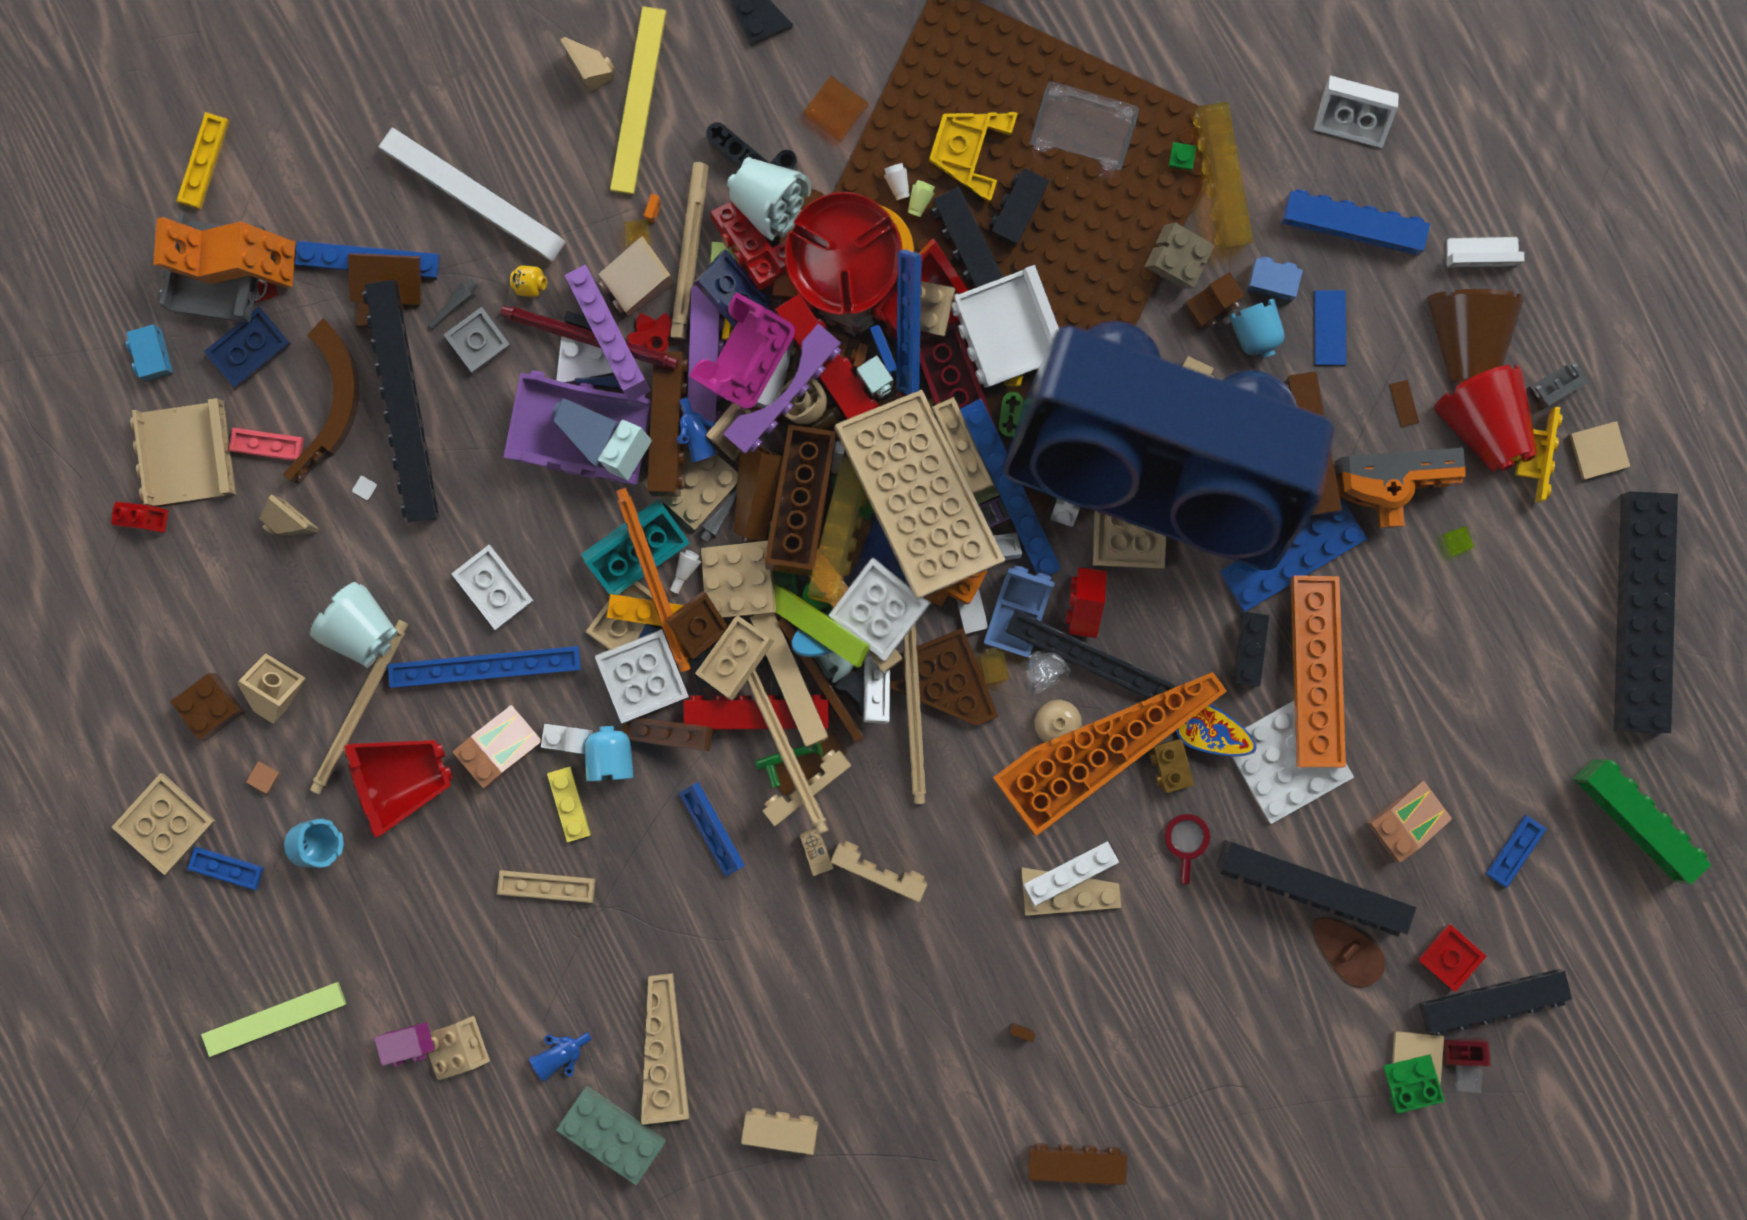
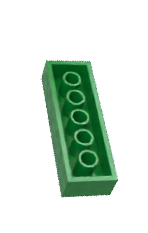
M1592 759L1573 780L1674 882L1692 885L1712 865L1706 859L1708 857L1707 854L1699 847L1695 848L1689 842L1691 840L1690 837L1681 829L1677 830L1672 825L1673 820L1666 813H1660L1654 807L1656 803L1646 794L1643 796L1637 790L1639 788L1638 784L1630 777L1626 778L1620 772L1622 769L1616 762L1606 759Z

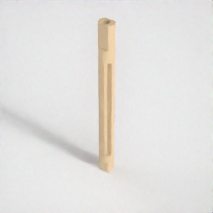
M702 162L693 163L672 318L671 337L686 340L691 308V289L694 285L709 166Z

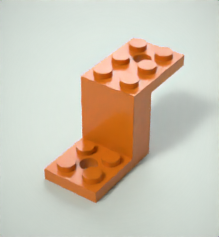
M165 217L157 218L153 265L207 284L252 276L283 288L293 287L295 241L242 221L201 231ZM176 242L178 243V245H179V247H180V253H179L178 250L175 248V243H176ZM271 253L275 258V263L271 259Z

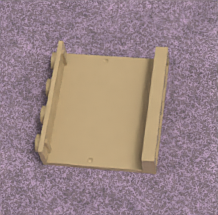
M214 398L208 399V403L148 412L132 410L133 417L130 418L132 430L135 431L136 440L133 442L135 454L138 455L139 464L136 465L138 477L141 478L142 487L139 489V495L145 505L160 506L236 495L224 401Z

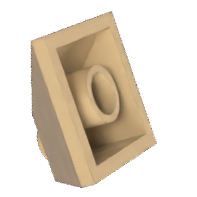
M566 37L560 39L566 54L590 93L615 79L612 73L615 68L608 57L603 58L599 51Z
M272 494L268 498L259 518L265 523L263 528L273 536L276 533L282 536L313 534L320 530L287 501Z
M265 653L238 681V686L253 712L274 724L288 709L306 678Z

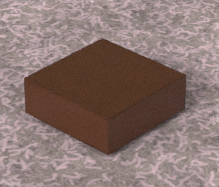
M1011 1023L1009 1029L1011 1035L1033 1043L1036 1035L1034 1030Z

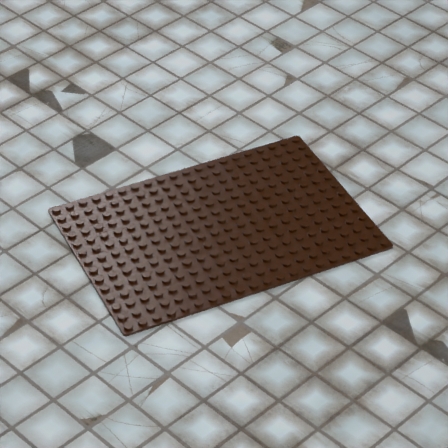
M928 0L834 193L849 192L863 195L896 213L910 231L915 253L919 254L924 246L934 238L969 291L974 288L971 283H966L962 274L964 268L961 262L957 263L953 257L951 250L954 247L951 241L946 242L941 232V229L944 227L940 220H935L931 212L934 198L959 187L1003 277L1035 265L1058 328L1073 326L1086 331L1094 325L1108 321H1122L1136 326L1159 278V275L1144 266L1153 248L1161 247L1156 245V242L1164 225L1176 222L1184 226L1230 131L1232 122L977 0ZM1018 113L1011 135L987 129L974 173L997 180L991 203L929 161L943 114ZM1173 142L1197 146L1192 171L1168 167ZM902 163L903 167L907 170L910 196L896 200L884 177L886 175L884 169ZM1023 168H1026L1048 179L1049 183L1017 248H1014L992 237V228L989 226L995 214L1000 216L1003 210L1000 204L1006 193L1011 194L1014 188L1011 186V182L1015 174H1021ZM917 180L935 187L933 191L935 194L921 217L908 213L912 187L916 185ZM783 296L778 307L792 298ZM816 307L811 310L815 318L818 317L820 310ZM873 313L862 336L856 335V337L845 334L843 328L837 325L834 328L826 325L827 329L825 330L850 337L845 353L849 361L853 349H858L860 343L869 345L866 362L878 356L870 337V328L880 325L897 367V354L893 340L889 338L883 328L886 326L883 320L878 322ZM794 341L793 348H797V344ZM790 356L787 372L790 371L793 356ZM919 368V391H923L929 402L931 396ZM852 369L851 372L857 378V370ZM1034 369L1024 373L1019 387L1005 386L1004 381L987 388L984 387V384H980L1007 454L1013 438L1003 437L999 432L1003 397L1009 392H1016L1022 396L1024 403L1038 370ZM897 375L892 378L893 387L890 389L891 393L882 399L875 398L879 407L907 396V394L896 390ZM819 378L815 379L825 390L827 405L831 406L834 404L835 401ZM865 389L864 392L866 393V395L868 396V398H870L871 396L869 395V393H868L867 390ZM1011 397L1010 401H1006V404L1010 405L1009 413H1013L1015 406H1019V403L1015 402L1014 397ZM753 406L748 409L756 412L764 408ZM782 414L775 420L778 424L787 428L789 425L810 428L809 424L799 425L793 423ZM1008 417L1007 424H1003V428L1007 429V433H1011L1012 429H1016V426L1012 425L1013 417ZM832 428V429H829V430H828V431H835V432H836L835 428ZM836 432V442H837V441H840V439H839L838 434H837V432ZM1022 485L1041 524L1054 496ZM1000 495L997 496V497H994V498H992V499H990V500H988V501H985V502L979 504L978 506H980V505H982V504H985V503H987V502H990V501H992V500H994V499H997V498L1000 497ZM1011 519L993 526L1008 534L1017 533Z

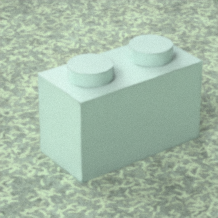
M878 356L857 368V377L862 379L871 397L882 399L891 393L890 389L893 387V379Z
M622 420L598 461L609 473L629 480L652 439L641 427Z

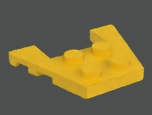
M1018 113L943 114L929 161L991 203L997 180L975 174V167L987 129L1011 135Z

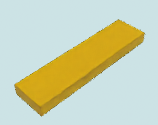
M205 112L176 200L178 203L202 209L230 122L228 119Z

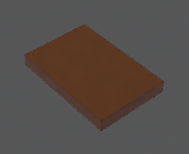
M348 254L350 301L364 302L362 291L365 290V284L398 280L401 303L422 304L421 256Z

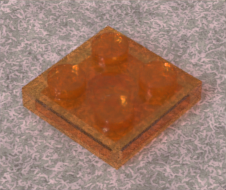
M830 76L804 110L803 115L839 142H842L867 109L869 103L836 78Z

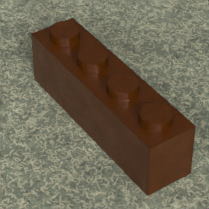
M1034 1143V1146H1028V1180L1126 1185L1127 1154L1125 1151H1121L1120 1147H1107V1150H1097V1147L1092 1145H1084L1082 1149H1073V1145L1059 1144L1058 1148L1049 1147L1047 1143Z

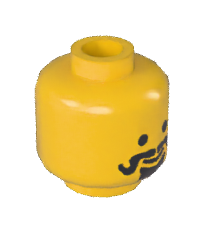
M521 265L512 271L510 286L518 296L538 297L542 290H545L547 287V278L539 267Z

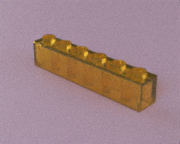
M1226 101L1202 105L1195 110L1193 122L1195 128H1198L1199 137L1197 144L1199 151H1202L1204 159L1202 161V171L1207 176L1206 194L1208 198H1211L1210 216L1211 220L1215 221L1216 226L1214 239L1216 244L1219 245L1220 250L1248 246L1253 243V236L1229 103Z
M842 456L808 590V597L810 599L836 605L838 598H842L845 593L846 585L842 583L844 575L849 576L852 562L848 561L850 552L854 553L856 549L857 539L854 538L855 531L860 530L863 516H859L861 507L866 508L868 497L848 457Z

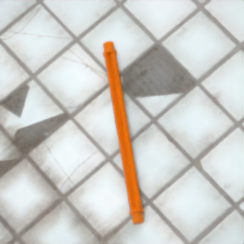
M626 487L616 491L619 499L617 502L627 525L675 663L679 666L680 672L691 669L688 662L689 657L665 621L673 613L660 581L642 526L638 520L632 498L628 495Z

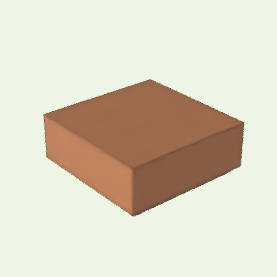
M258 761L246 783L269 794L280 772Z

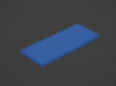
M1315 290V365H1346V290Z

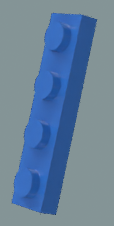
M699 782L679 793L681 799L724 876L726 877L744 867L745 864L740 854L733 845Z

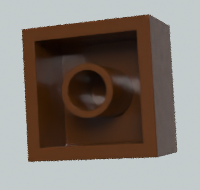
M217 673L206 674L170 701L198 740L209 739L245 712Z

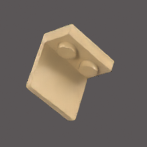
M474 1016L430 1032L435 1050L429 1052L428 1055L438 1080L473 1070L490 1062Z

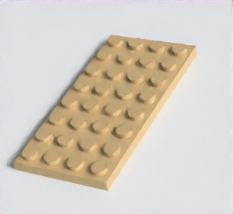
M922 390L835 425L834 428L916 600L1004 563L1005 559Z

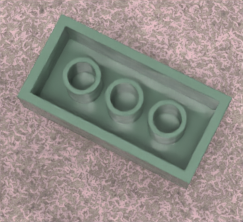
M588 1085L584 1088L556 1130L635 1185L638 1184L666 1142V1139L645 1124L642 1125L639 1120Z

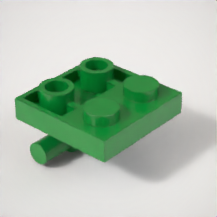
M1431 1054L1382 1066L1391 1094V1098H1389L1392 1108H1395L1396 1114L1445 1102Z

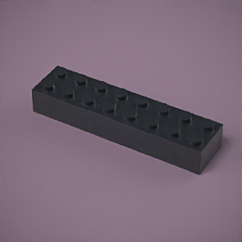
M1227 840L1223 843L1216 864L1217 868L1222 869L1220 872L1222 875L1238 880L1239 876L1244 877L1243 882L1261 888L1262 884L1267 885V891L1284 896L1285 892L1290 893L1288 898L1307 904L1308 900L1313 901L1311 906L1329 913L1331 908L1335 909V915L1352 921L1354 916L1358 917V923L1376 929L1378 924L1380 925V931L1399 937L1400 933L1408 935L1417 908Z

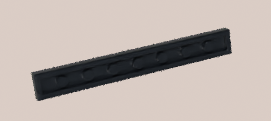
M1014 610L1005 630L1006 633L1147 699L1177 687V685L1016 610Z

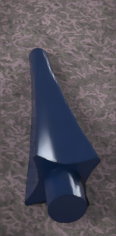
M616 376L574 379L575 383H587L622 390Z

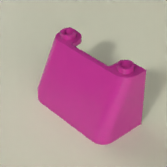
M736 292L729 304L728 312L738 323L716 362L714 363L707 359L700 360L694 366L689 377L722 397L747 409L753 407L758 402L790 345L795 329L787 320Z

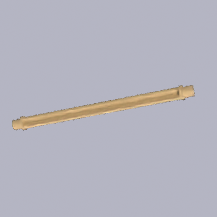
M400 619L395 626L398 633L389 643L392 645L391 649L384 656L379 654L316 777L313 779L311 791L320 794L323 787L327 785V781L344 751L343 746L347 745L403 636H405L406 633L404 632L408 623Z
M915 623L903 638L912 794L914 795L915 804L925 803L924 794H926Z
M755 668L747 679V683L798 794L804 803L812 826L816 828L818 835H823L829 831L825 823L826 819L823 817L814 799L809 784L789 745L788 739L764 691Z

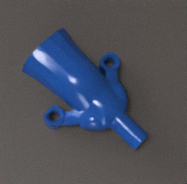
M688 397L679 400L684 415L680 419L681 433L677 437V442L679 444H688L692 463L716 455L718 452L712 441L706 436L707 431L705 427H708L710 431L716 422L709 421L702 414L693 411Z
M588 1032L577 1039L567 1036L559 1038L549 1034L544 1038L547 1045L552 1043L556 1045L536 1056L530 1057V1063L543 1082H546L567 1063L568 1066L564 1072L567 1076H572L574 1074L575 1062L580 1056V1047L590 1042L592 1037Z

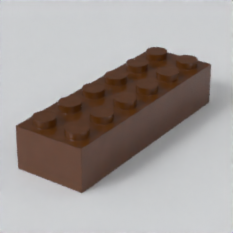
M796 425L788 426L765 557L766 570L814 576L836 445L835 431Z

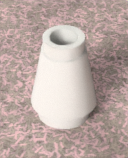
M900 163L885 168L886 175L884 177L896 200L909 197L907 170L903 167V164Z

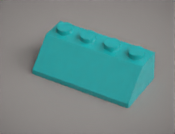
M659 498L637 513L656 567L690 544ZM623 523L581 553L585 563L609 595L620 594L644 577L626 523Z

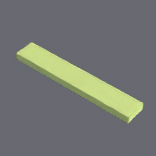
M339 982L208 1031L201 1034L208 1055L211 1057L344 1006L347 1003Z

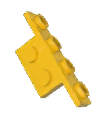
M1560 407L1549 409L1546 431L1533 429L1537 456L1528 462H1523L1521 459L1517 460L1515 476L1538 479L1535 496L1536 503L1545 502L1546 498H1549L1551 494L1549 479L1555 469V461H1552L1553 453L1557 450L1559 438L1556 437L1557 428H1560L1562 423Z

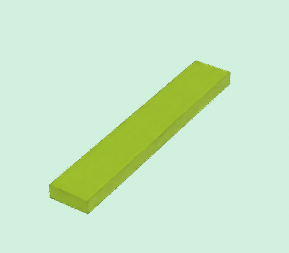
M774 581L776 613L855 667L861 666L871 645Z

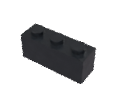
M1023 168L1021 174L1016 173L1011 182V186L1014 187L1011 194L1006 193L1000 204V207L1003 208L1000 216L995 214L989 226L992 228L991 236L1017 248L1048 186L1049 180L1026 168Z
M1250 612L1241 613L1232 684L1261 687L1269 615Z

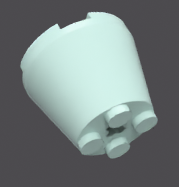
M750 157L743 161L736 175H731L727 181V187L730 188L729 198L732 203L762 235L770 240H773L778 235L784 237L795 226L793 223L794 219L802 211L800 209L803 206L805 196L808 197L811 194V180L801 172Z
M356 582L347 585L332 598L333 602L327 607L324 615L319 613L310 630V636L317 643L364 665L366 668L374 663L379 654L384 656L389 652L392 647L389 643L398 633V630L394 628L368 589Z

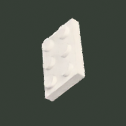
M491 545L486 546L452 573L456 581L495 630H498L534 602Z

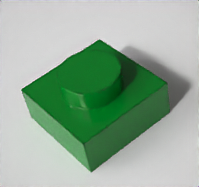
M1173 142L1168 167L1192 171L1197 146Z

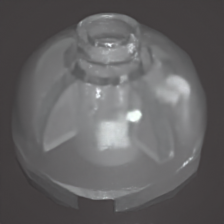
M1037 651L1028 657L1029 662L1023 668L1022 677L1027 691L1032 696L1034 692L1039 694L1059 683V676L1063 674L1064 678H1066L1071 673V670L1060 655L1052 652L1041 654L1040 651Z

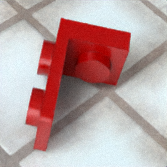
M115 502L111 524L165 533L169 509L143 504Z

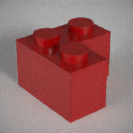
M1078 567L1077 576H1072L1070 590L1074 592H1071L1069 606H1072V609H1067L1065 624H1069V634L1097 638L1105 606L1107 571Z

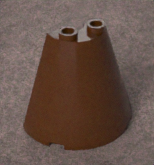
M1459 289L1446 296L1447 292L1445 291L1428 296L1429 309L1451 382H1457V385L1482 372L1503 366L1524 302L1522 294H1517V297H1514V292L1508 290Z

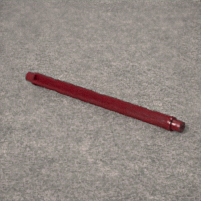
M502 306L500 315L507 317L511 321L533 326L549 333L601 348L594 333L588 329L543 315H536L533 312L514 306ZM625 341L634 359L662 368L677 369L679 359L673 358L669 354L650 348H643L640 345Z

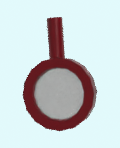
M1187 813L1172 818L1166 825L1164 832L1167 848L1175 856L1181 858L1180 884H1190L1191 859L1203 854L1210 842V831L1205 821L1196 815Z

